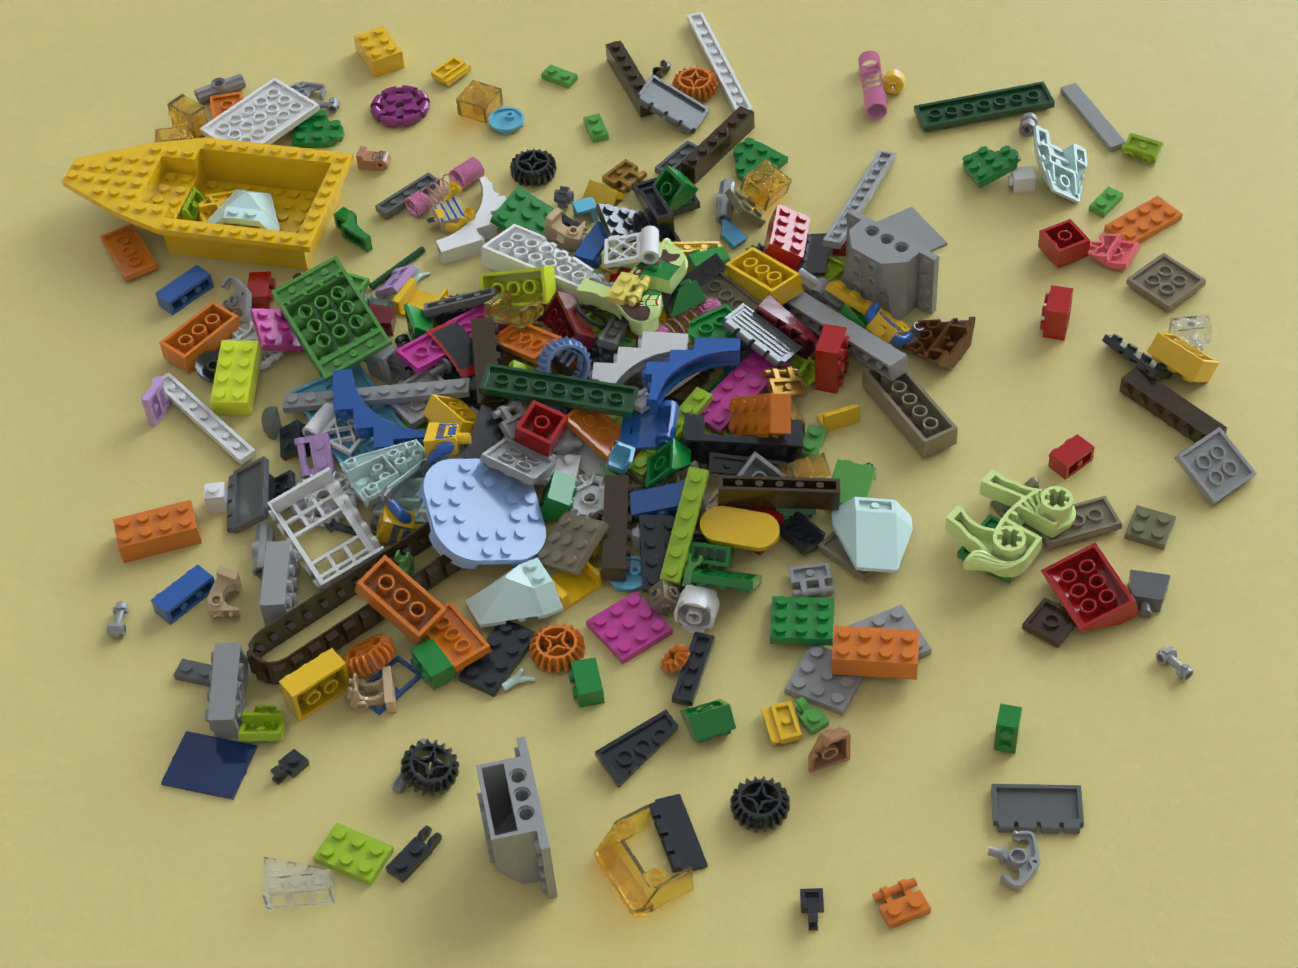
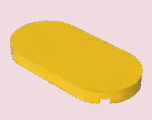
M715 506L708 509L700 519V530L703 536L713 544L752 551H764L768 547L774 546L780 537V528L777 520L767 513L727 506Z

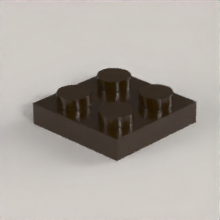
M1046 597L1042 599L1022 625L1023 630L1057 648L1061 646L1076 627L1065 608Z

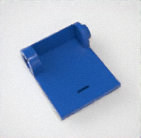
M665 400L660 403L658 414L644 412L642 414L633 413L632 418L623 417L620 442L635 447V451L660 449L673 438L675 439L679 405L675 401Z

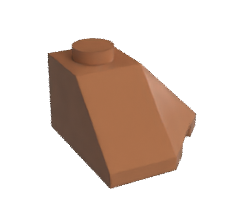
M839 727L820 733L808 756L809 773L850 760L851 734L848 730Z

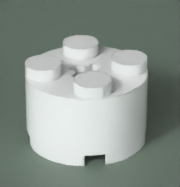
M687 585L681 592L675 607V621H679L682 624L681 628L691 633H704L706 629L710 630L714 625L720 607L717 592L713 589Z

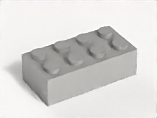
M291 541L266 542L259 605L265 626L292 610L294 605H297L295 589H298V578L296 575L300 573V564L296 562L297 553L296 549L292 548Z
M215 643V649L211 652L213 669L209 671L211 689L207 691L209 709L205 711V720L209 722L210 730L214 732L216 738H238V732L242 725L241 715L245 708L248 659L241 643Z

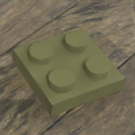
M730 188L725 192L740 216L761 227L766 223L762 216L763 212L755 206L756 202L751 197L747 198L740 191H734Z
M1137 505L1124 539L1164 550L1176 516Z

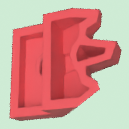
M1108 233L1100 235V241H1091L1090 251L1087 254L1108 268L1127 270L1140 249V243L1124 241L1121 234Z

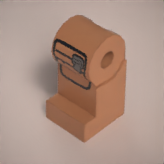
M360 146L356 154L358 169L385 171L391 161V156L386 151H367V147Z

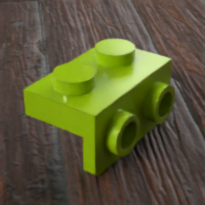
M1130 133L1126 143L1122 144V152L1129 158L1136 157L1146 163H1156L1164 145L1163 142Z

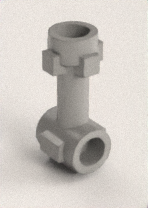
M331 97L329 102H317V100L311 99L319 104L320 109L327 108L330 113H336L340 107V101L336 97Z
M119 601L113 607V614L116 615L114 623L107 624V635L120 637L126 634V624L122 622L125 614L129 613L127 603Z
M1170 646L1158 650L1156 660L1159 664L1163 665L1168 662L1177 670L1176 675L1184 681L1193 675V670L1186 663L1182 664L1176 659L1177 652L1175 648Z

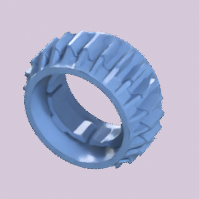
M558 337L557 340L552 339L551 343H546V346L541 348L542 351L538 354L539 359L536 361L538 364L537 371L551 373V360L554 359L558 352L567 350L576 355L578 362L577 370L574 371L572 377L587 379L590 369H592L590 366L592 360L589 359L590 353L586 351L587 348L581 342L573 338L565 337L563 339Z

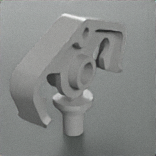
M301 81L290 86L309 99L311 92L320 91L317 95L321 100H324L327 93L326 87L322 83Z
M229 275L220 286L228 290L230 285L234 283V292L229 296L228 301L224 300L222 302V307L231 312L241 309L243 316L238 317L240 324L248 323L251 320L252 293L238 277Z
M1015 830L1012 834V840L1017 842L1021 840L1027 841L1028 846L1025 849L1013 848L1011 851L1006 852L1007 847H1004V849L989 847L988 855L998 858L1001 861L1000 863H1003L1005 860L1012 869L1018 870V880H1013L1008 874H1002L1000 883L1013 891H1020L1038 871L1040 856L1035 834L1031 831Z

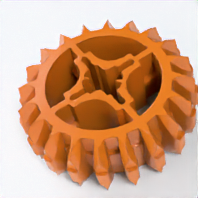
M704 67L684 68L683 71H678V74H675L672 82L673 87L698 102H706L707 98L712 99V96L717 91L716 76L712 71L704 69Z
M556 622L554 626L547 624V628L540 627L539 632H534V637L530 640L529 653L531 660L536 667H540L542 672L548 669L550 674L556 671L559 675L562 670L567 673L568 668H571V662L581 660L585 655L584 637L572 625L567 627L565 622L562 625H558Z
M376 634L352 646L343 655L342 659L347 665L349 677L352 678L353 674L356 673L358 679L385 667L387 663L391 662L397 651L394 642L388 635Z

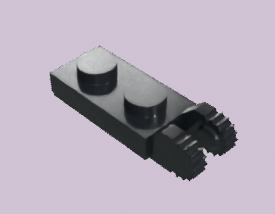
M426 825L418 832L417 837H414L385 867L386 872L404 883L433 853V850L442 840V835L440 833L433 834L429 838L428 843L425 844L424 841L432 831L431 827Z

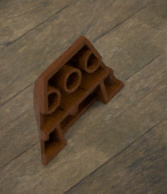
M973 316L969 317V320L960 321L958 318H953L947 322H941L940 319L917 321L918 325L916 328L921 329L923 327V331L919 337L913 336V339L903 345L902 348L923 360L953 369L971 346L976 318Z

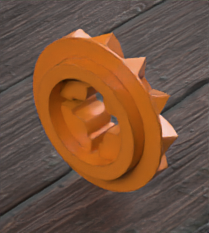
M676 644L664 654V658L660 661V668L667 674L680 670L689 658V648L684 644Z

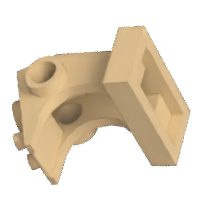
M556 207L546 216L544 236L549 243L553 240L566 249L576 251L588 234L585 232L588 231L586 221L578 227H567L562 223V210Z
M219 566L216 572L217 578L207 597L208 613L210 617L216 620H223L225 617L235 620V617L241 616L239 608L227 604L225 599L231 592H240L242 584L239 573Z
M391 666L382 667L383 676L381 679L366 683L364 679H358L357 674L354 673L352 679H348L350 686L346 687L345 697L349 699V708L365 710L369 706L377 707L385 704L389 714L396 713L395 679ZM378 692L377 696L366 697L368 693Z

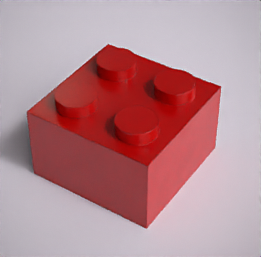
M1071 219L1040 230L1038 247L1057 268L1089 256L1087 253L1090 248V239Z
M1051 285L1050 292H1046L1044 303H1047V305H1043L1041 316L1045 318L1041 319L1040 329L1043 330V338L1065 341L1074 288Z
M533 400L515 428L514 441L549 457L567 430L568 416Z

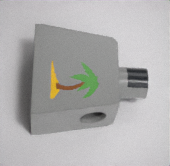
M387 347L363 361L366 362L368 371L373 377L388 385H395L402 378V366L399 358L396 356L395 348Z

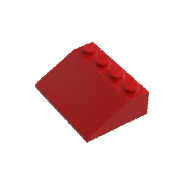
M1096 542L1041 570L1042 575L1080 632L1119 625L1139 615L1135 599Z

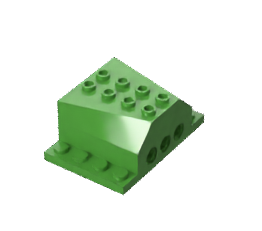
M336 255L271 291L290 329L320 377H324L326 382L333 378V370L350 369L392 345L387 334Z

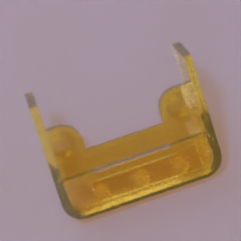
M648 804L616 820L595 849L596 862L630 914L636 917L644 916L694 890L693 870L691 867L672 877L669 876L666 870L659 867L645 872L625 841L651 828L650 807Z

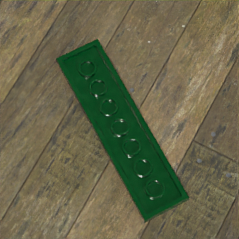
M1044 81L915 105L914 113L923 132L1053 108L1055 101Z
M488 363L479 386V394L526 402L535 400L545 405L632 418L639 394V387Z

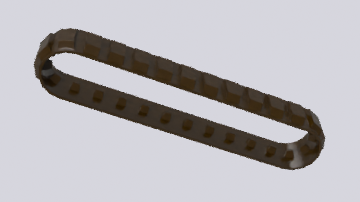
M429 522L259 630L249 642V649L246 652L251 672L256 674L257 679L268 684L278 685L279 681L286 675L293 673L301 668L302 665L317 658L321 653L331 648L336 652L383 621L385 618L371 605L366 604L287 657L272 662L262 661L261 659L266 653L357 595L355 592L357 582L384 555L399 566V563L394 559L397 550H400V554L403 556L410 552L414 558L431 547L432 543L428 536L431 532ZM443 554L410 577L428 591L459 571L462 567L452 564V560Z

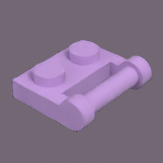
M411 264L394 269L387 282L376 290V297L384 299L389 294H397L407 280L412 278L416 268Z
M161 376L153 378L152 386L141 398L149 425L155 427L171 407V402L167 399L165 393L164 379Z
M329 433L294 439L301 471H299L300 477H309L310 474L320 472L330 467L332 472L335 471ZM308 443L311 449L313 469L308 468L305 444Z

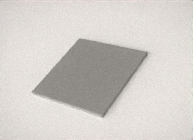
M913 207L877 221L879 224L930 252L948 244Z

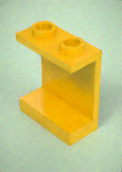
M409 278L392 300L395 314L406 317L404 304L406 303L423 310L424 303L449 298L448 289L444 288L440 295L437 296L418 290L416 279Z
M587 561L579 576L559 571L551 577L564 611L602 587L601 572L597 567H593L589 561Z

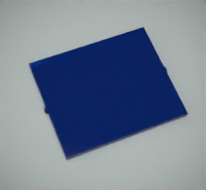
M186 731L175 755L172 757V761L161 784L163 786L234 800L258 747L254 744Z

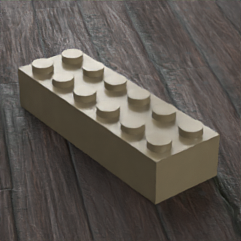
M870 367L862 370L863 388L923 458L957 444L958 427L909 371L890 381Z

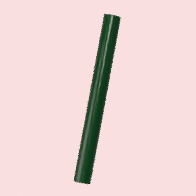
M419 247L369 284L370 289L374 290L388 280L394 269L407 266L425 253L424 247Z

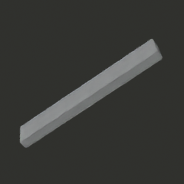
M1076 83L1061 87V94L1110 152L1121 149L1122 144L1126 143L1125 140Z

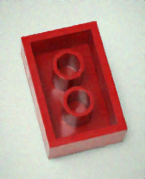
M824 324L815 349V390L837 394L839 387H843L845 379L843 375L844 373L847 374L849 369V363L846 362L849 357V349L846 348L850 336L847 335V327Z

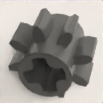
M560 186V190L556 189L554 192V202L558 203L559 207L568 208V204H572L574 201V192L570 191V187Z

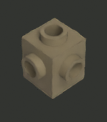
M661 579L649 589L651 609L665 616L675 610L679 599L678 586L664 579Z

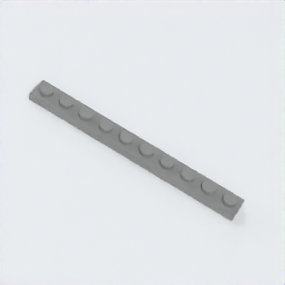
M883 150L878 151L824 237L823 246L841 249L846 241L847 211L852 208L861 214L863 213L895 161L896 153Z
M470 378L356 389L365 404L372 406L429 401L431 394L452 398L470 397L471 381ZM333 390L285 394L283 411L284 413L316 411L324 403L334 404Z

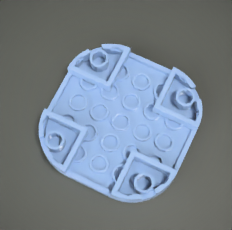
M447 459L440 461L428 470L420 484L419 500L424 502L431 529L428 535L435 550L441 556L444 554L452 560L451 563L456 566L476 569L477 565L511 564L512 568H515L519 564L534 559L545 543L546 527L534 487L525 485L514 477H508L502 471L487 467L480 459Z

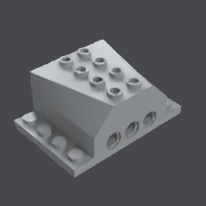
M852 208L847 211L846 263L841 279L846 285L845 287L857 291L861 294L862 298L875 302L878 294L883 292L881 294L882 298L886 299L889 296V300L881 308L888 311L892 315L891 317L896 320H902L916 307L933 314L936 311L939 256Z
M524 736L516 738L518 747L514 748V758L476 765L481 793H477L490 863L495 862L497 871L521 884L541 881L542 890H547L550 899L558 897L552 857L527 742Z

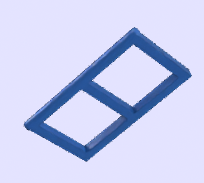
M399 655L386 666L392 667L395 663L399 662L416 674V676L402 689L399 690L395 687L396 700L422 678L421 672L415 670L411 664ZM382 669L367 683L381 679L383 675ZM385 704L380 708L369 706L378 715L387 709Z

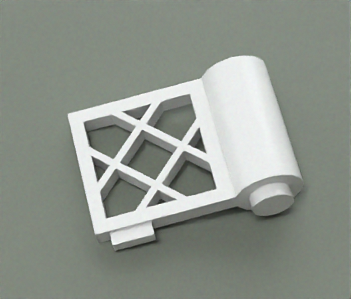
M646 226L639 233L623 236L614 235L605 239V268L640 261L645 264H654L659 260V230L654 226ZM637 240L632 245L628 244L630 241ZM612 244H618L614 249L609 247ZM623 247L627 248L623 253L618 252ZM632 251L636 253V256L628 257ZM614 255L618 256L615 260L609 261Z
M324 403L302 429L304 437L322 433H336L337 438L330 440L331 447L350 457L365 440L356 438L353 434V418L342 420L348 426L337 427L340 419L336 420L334 404ZM350 431L351 436L340 438L339 432ZM353 441L350 449L342 446L343 442Z

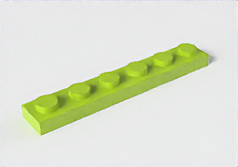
M696 387L682 403L678 411L675 440L678 441L681 437L685 414L700 415L712 402L713 395ZM659 449L641 450L633 459L628 471L644 480L647 472V458Z
M689 466L659 580L664 579L675 585L681 584L709 477V470Z

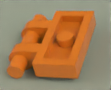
M915 878L909 880L902 879L898 881V884L891 887L884 886L879 888L878 892L872 894L875 902L883 900L885 903L879 906V912L889 929L931 912V907L921 890L913 893L910 890L917 886ZM898 893H902L903 897L898 898L896 900H893V898L891 897Z

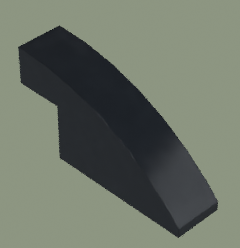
M652 185L638 189L650 226H654L659 230V242H662L665 238H669L671 242H681L675 232L673 213L656 186Z

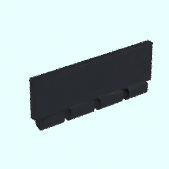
M827 233L807 234L804 256L797 268V272L803 268L814 276L826 275L830 247L823 246V239Z
M483 404L480 406L471 432V444H467L463 459H480L482 453L502 440L504 434L498 424L503 419L500 417L494 419L492 417V412L496 410Z
M676 794L655 799L654 803H650L648 809L652 820H655L654 825L659 838H661L660 841L665 854L668 856L667 859L672 872L681 871L683 874L708 867L681 795Z

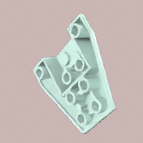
M415 439L350 457L340 463V467L352 490L368 508L380 502L378 496L385 487L389 488L393 493L420 470V463L427 459L425 448Z
M853 497L841 504L839 510L831 511L832 527L856 570L897 573L910 540L913 526L911 515L896 500Z

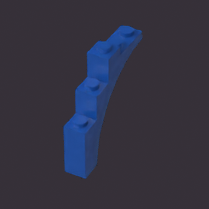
M695 338L694 345H691L690 350H671L670 357H666V362H646V367L642 369L641 377L642 381H645L648 394H650L646 395V406H650V414L659 413L660 403L669 391L682 380L710 368L740 365L741 338Z
M352 369L333 370L336 420L354 418L356 438L368 439L374 437V450L415 439L424 447L423 441L427 430L401 427L378 416L365 404L358 394L354 384Z

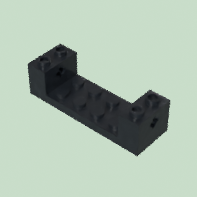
M685 414L681 432V443L691 449V463L696 460L697 463L707 464L709 452L750 457L756 452L764 459L786 462V468H798L803 449L802 420L791 419V434H781L778 438L705 434L704 415Z

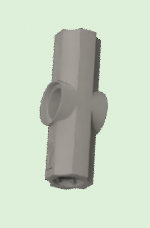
M240 73L226 79L215 78L211 81V84L195 89L194 93L200 104L209 101L210 96L228 94L245 88L246 85Z
M724 178L720 182L719 194L716 196V222L720 223V225L723 219L731 222L732 210H734L732 203L725 194L729 188L735 191V182L730 178Z
M803 268L799 270L802 288L808 291L811 297L820 302H825L837 311L841 309L845 302L825 290L829 283L827 279L823 277L817 278Z
M261 522L257 525L256 538L252 542V555L254 558L252 571L253 575L259 578H263L266 542H274V525L268 522Z

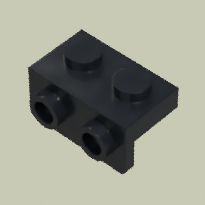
M298 419L280 429V457L285 461L298 454L294 439L304 437L302 429L306 424H303ZM305 444L306 456L309 457L311 456L310 444Z
M288 470L275 478L269 473L268 502L296 486L295 473L292 470Z
M799 511L795 512L791 522L779 526L780 536L803 555L817 551L818 544L825 537V532Z

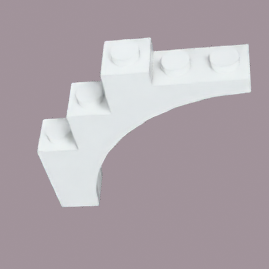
M486 176L480 178L483 199L475 220L470 221L450 236L436 241L438 255L443 265L481 254V246L485 244V239L498 235L497 228L499 227L491 223L490 220L505 202L506 198L504 195L499 196L498 192L495 193L493 183H489Z
M643 331L642 338L638 340V348L618 347V354H614V363L594 362L593 369H590L589 379L623 385L630 377L644 369L646 362H665L666 357H670L671 350H688L689 336L683 333Z

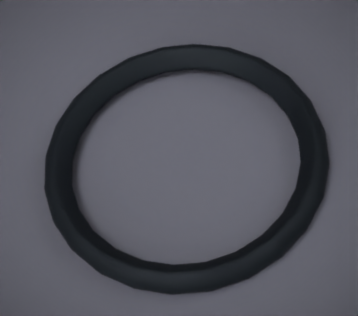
M576 305V311L584 320L604 330L606 326L590 319L580 308L593 313L607 325L608 321L604 316L587 305Z

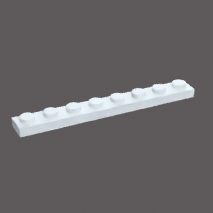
M168 372L162 376L167 398L240 465L257 455L253 447Z

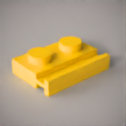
M452 56L432 70L431 77L442 84L445 83L448 87L470 72L471 65H466L464 61Z
M791 701L770 705L769 708L761 707V713L772 746H775L777 743L786 744L802 740V733Z

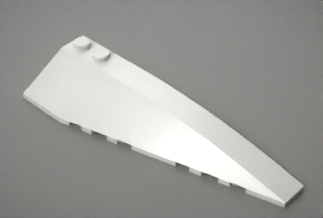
M513 224L481 246L482 265L495 271L554 266L556 290L575 296L577 301L576 290L584 278L608 287H612L614 282H607L602 274H595L593 268L578 258L570 257L569 252L566 250H559L554 242H547L545 236Z

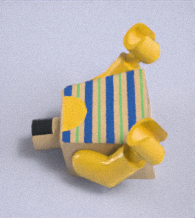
M455 181L449 184L451 192H448L444 199L433 207L434 217L426 219L429 229L438 226L442 234L455 233L468 224L469 220H475L474 210L471 207L464 209L459 198L454 196L462 191Z

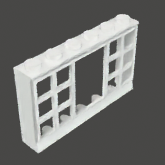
M330 467L267 502L271 509L268 511L273 522L277 520L279 523L277 527L281 534L288 536L286 541H291L292 548L295 547L297 550L299 562L304 561L306 564L303 567L308 576H314L315 579L312 581L318 591L328 587L385 550L383 546H380L377 537L371 533L366 521H363L358 509L354 508L339 481L335 480ZM325 486L330 495L317 502L312 493ZM309 496L314 505L301 512L296 503ZM333 499L339 508L326 515L320 506ZM293 506L297 515L285 521L280 512ZM317 509L322 518L309 524L304 516ZM342 512L357 535L311 562L296 538ZM301 518L306 527L293 534L288 525ZM360 539L366 548L353 555L347 546ZM344 549L349 558L336 565L331 556ZM328 559L333 568L320 575L315 565ZM336 572V573L333 574L332 576H330V577H328L327 579L323 580V579L326 578L327 576H329V575H331L332 573Z

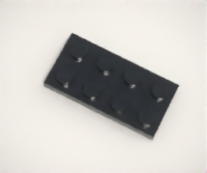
M639 515L638 517L642 592H649V589L660 581L659 578L676 515ZM682 576L681 584H680V585H676V586H678V592H679V593H681V592L684 590V588L682 587L683 576Z
M510 620L506 621V624L497 625L486 639L492 651L465 667L458 676L459 681L495 697L502 688L501 684L507 681L528 653L530 640L534 637L535 631Z

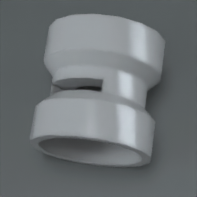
M1023 114L1019 125L1021 135L1025 137L1033 136V127L1038 124V117L1035 114Z

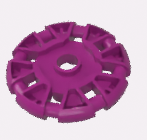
M402 85V87L396 88V86L384 89L380 95L377 94L370 105L371 114L377 122H382V125L397 128L404 125L406 127L419 122L420 118H424L430 109V100L427 94L422 90H418L417 87Z

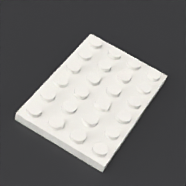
M274 77L202 126L200 132L207 138L272 144L318 112L320 106Z

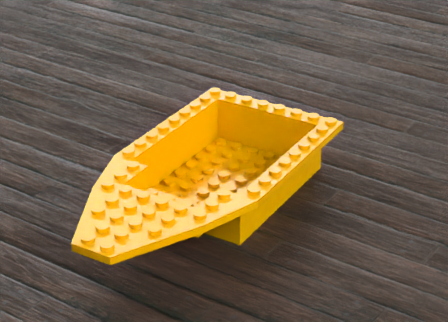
M205 137L150 143L78 157L72 162L62 179L64 187L113 216L156 234L164 235L167 250L170 254L308 270L343 196L341 186L354 161L353 153ZM194 187L204 197L209 194L244 188L247 191L271 193L280 230L201 222L199 214L195 221L183 220L181 210Z

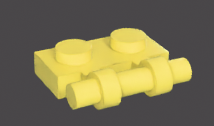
M621 272L607 293L606 301L623 306L628 301L630 306H635L641 300L642 293L648 289L651 279L648 276H644L639 281V275Z

